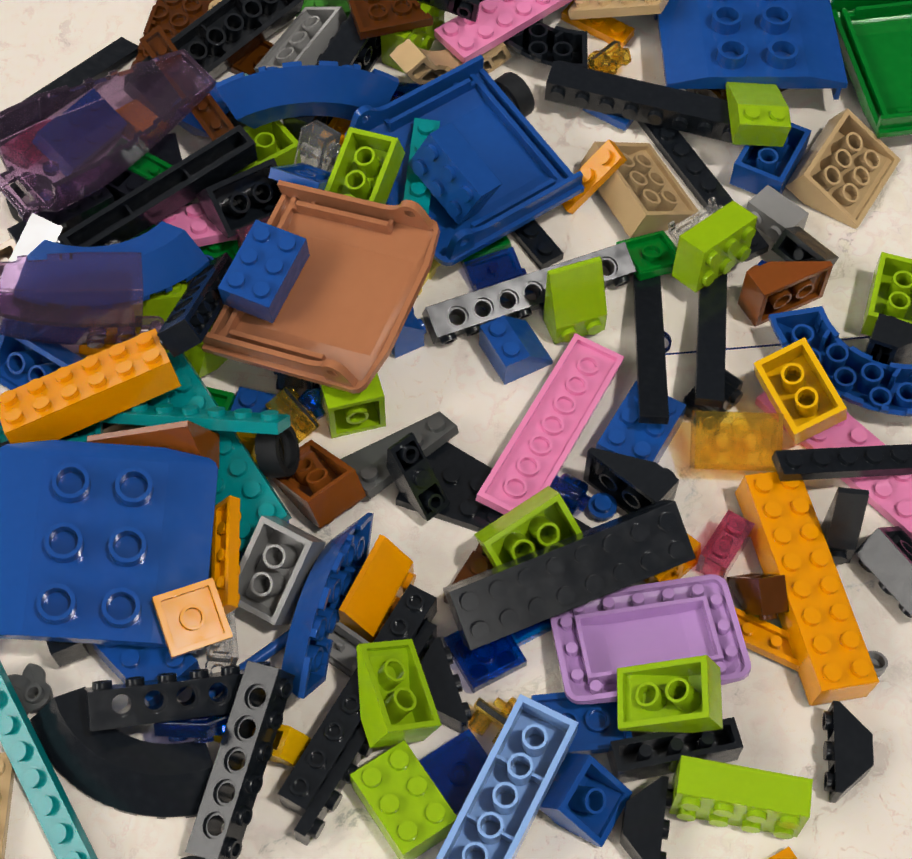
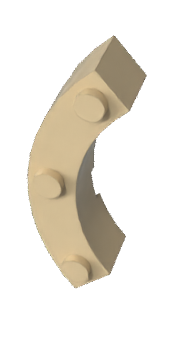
M409 38L398 45L390 54V57L411 80L419 85L426 84L463 64L448 49L440 51L424 50L414 45ZM503 42L482 54L484 58L483 68L487 73H490L512 57Z

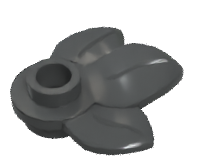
M29 663L22 675H8L27 715L31 711L39 712L53 699L52 688L46 683V672L41 666Z

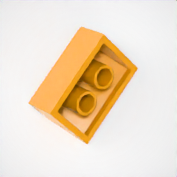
M381 534L339 608L340 622L370 643L374 642L405 590L410 584L414 585L416 579L413 561Z

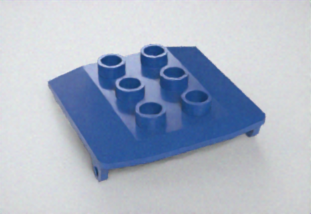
M669 0L661 14H654V20L658 21L666 87L675 89H726V82L776 84L778 89H831L833 99L839 100L841 89L848 86L830 0Z
M482 55L469 60L388 104L380 107H371V105L359 107L354 112L350 123L352 128L398 138L405 151L386 205H399L404 198L414 118L440 121L439 128L451 122L502 183L479 213L459 225L447 213L435 196L431 194L428 215L438 223L440 229L434 259L444 266H453L579 195L585 189L582 185V172L578 171L573 174L484 70V58Z
M65 440L12 443L0 447V638L168 648L151 599L154 596L209 579L218 480L216 462L207 457L164 447Z

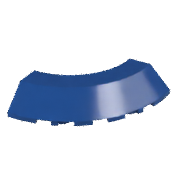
M302 61L282 63L283 68H266V66L258 67V73L245 76L244 72L236 74L216 83V89L235 119L256 129L270 122L299 116H330L351 121L354 112L363 105L380 107L388 104L399 85V79L375 68L372 72L361 70V65L359 64L338 66L337 61H319V65L302 66Z
M161 221L157 226L136 238L106 246H70L44 239L28 254L14 293L16 297L47 306L49 302L64 304L65 308L72 309L73 306L91 305V309L110 308L112 303L129 300L130 304L150 299L151 294L163 291L166 293L173 290V285L182 280L187 283L202 272L210 263L206 255L185 230Z
M823 306L769 314L768 318L773 331L783 348L804 337L806 338L842 399L881 413L912 416V364L891 362L888 365L872 360V356L856 347H849L839 338V333L829 321Z
M368 512L331 539L318 556L305 582L292 619L281 669L295 675L292 693L298 698L304 699L326 681L329 657L333 640L328 639L329 633L331 634L334 631L336 622H339V608L368 557L374 513Z

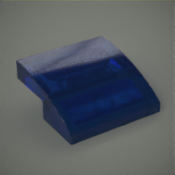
M514 247L503 249L464 262L463 264L473 291L527 274L525 268L520 266ZM525 290L526 296L534 293L531 290ZM506 298L500 299L501 304L509 302Z

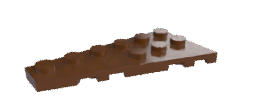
M157 0L156 4L152 7L143 34L145 36L160 25L169 39H172L208 11L209 4L214 0ZM141 42L137 49L136 60L132 62L130 70L149 56Z
M347 0L360 40L433 25V17L421 9V4L417 0Z

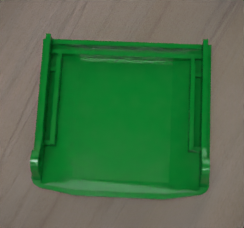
M832 0L831 7L842 58L862 111L877 138L912 134V0Z

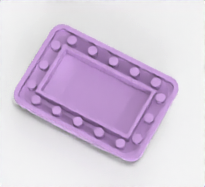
M716 574L627 586L550 618L565 695L567 699L575 704L617 702V668L707 655L720 667L721 685L744 680L751 671V661L728 584L724 578Z

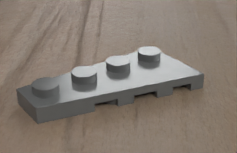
M439 411L345 456L341 460L356 470L366 496L371 499L394 482L386 467L387 449L412 432L424 455L427 457L459 433L457 425Z

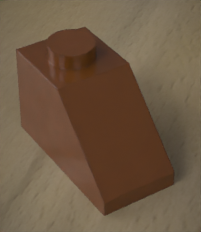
M750 573L727 577L728 585L746 614L759 615V620L777 619V613L789 612L785 575Z

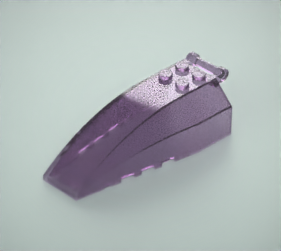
M185 49L152 58L147 62L142 61L133 64L132 69L119 73L117 70L108 72V76L93 80L91 77L85 79L83 84L71 88L65 85L34 95L1 111L0 158L7 171L0 174V192L17 209L18 216L24 222L29 220L32 213L37 214L41 211L57 212L102 189L153 148L215 87L216 81ZM15 182L31 202L26 204L9 184Z
M141 252L47 254V259L28 260L27 255H17L16 261L0 262V335L33 342L87 345L89 348H101L108 344L122 343L138 336L140 333L147 332L141 330L148 329L150 331L155 328L158 333L165 323L159 316H143Z

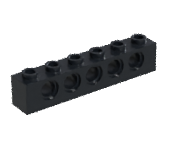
M227 252L210 261V264L193 278L159 330L157 336L161 345L166 350H169L174 358L203 341L224 304L222 303L218 286L233 261Z
M268 661L256 662L267 666H271V662ZM229 665L221 667V672L208 673V669H195L189 671V676L177 677V673L171 672L158 674L157 680L145 681L144 676L125 678V683L112 685V680L92 682V687L84 688L87 727L90 731L230 714L245 669L240 670L239 665ZM215 683H222V694L217 698H210V687ZM182 687H191L192 695L190 699L186 702H178V691ZM153 690L159 691V702L154 706H146L144 702L146 694ZM120 694L127 695V706L122 710H114L112 708L113 699Z
M247 661L185 852L205 859H237L239 857L247 825L252 819V809L256 796L262 788L264 771L273 753V743L277 731L283 722L286 702L293 691L295 675L279 668ZM256 727L255 733L252 736V731ZM234 790H235L234 798L231 799V798H232V794H233V792H234Z

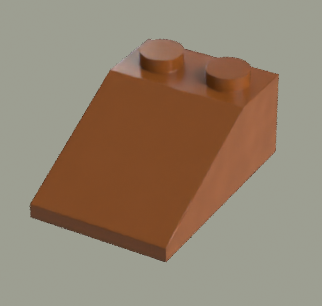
M769 261L760 266L755 265L746 271L738 305L755 327L769 321V314L792 311L823 297L833 264L831 261Z
M313 440L299 447L300 461L294 475L272 479L297 509L319 528L331 523L337 516L347 509L354 507L357 502L366 497L356 470Z

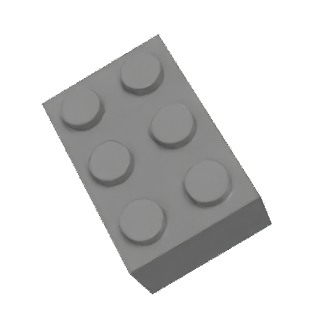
M261 515L239 564L238 592L240 594V601L238 606L274 626L289 624L308 575L326 542L276 516Z

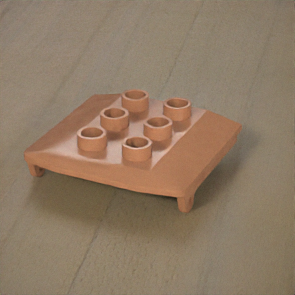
M279 180L277 186L282 195L267 224L306 238L310 256L274 323L224 305L210 332H207L203 339L202 350L210 354L353 394L361 393L368 387L391 354L431 269L440 235L438 223L429 217L421 205L412 200H403L399 205H386Z

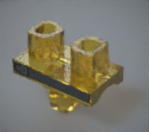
M613 41L602 50L593 51L588 56L589 69L609 74H616L618 68L622 65L626 66L631 62L629 49L621 48L620 41Z
M285 387L265 406L269 410L279 411V414L290 415L291 426L296 433L298 443H300L320 426L317 422L319 417L313 410H306L299 402L300 395L294 388L288 389Z
M479 697L474 704L475 712L469 722V728L483 736L490 725L493 724L500 729L492 741L494 745L517 699L512 697L506 703L498 697L493 705L501 710L499 712Z

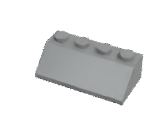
M342 6L305 7L254 68L256 73L259 72L258 67L283 68L282 63L302 61V66L316 65L319 55L325 52L330 39L338 33L341 23L347 20Z

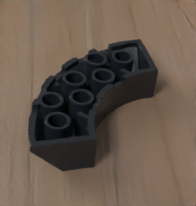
M543 19L503 42L513 51L546 65L552 66L553 61L588 68L587 31L571 30L559 26L552 28L544 24Z
M86 687L54 697L30 719L49 760L57 771L74 785L77 790L92 800L113 807L114 810L135 816L137 814L154 816L157 819L182 816L191 818L197 816L213 768V762L204 738L180 744H159L133 738L116 728L90 731L87 727L84 691Z

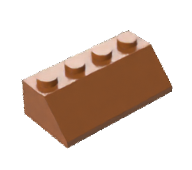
M188 420L87 436V442L164 447L212 459L216 462L219 469L220 434Z

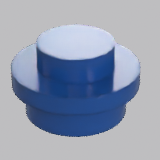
M597 493L590 498L588 511L594 519L606 521L615 515L617 502L607 493Z

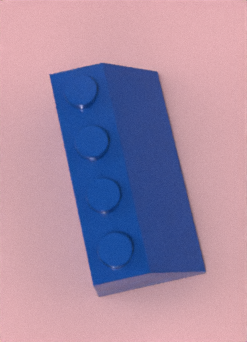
M25 323L4 325L0 334V384L10 390L83 359Z

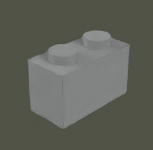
M769 185L756 194L748 202L746 208L758 217L755 227L767 234L773 241L778 240L785 228L799 226L804 230L809 215L808 212Z

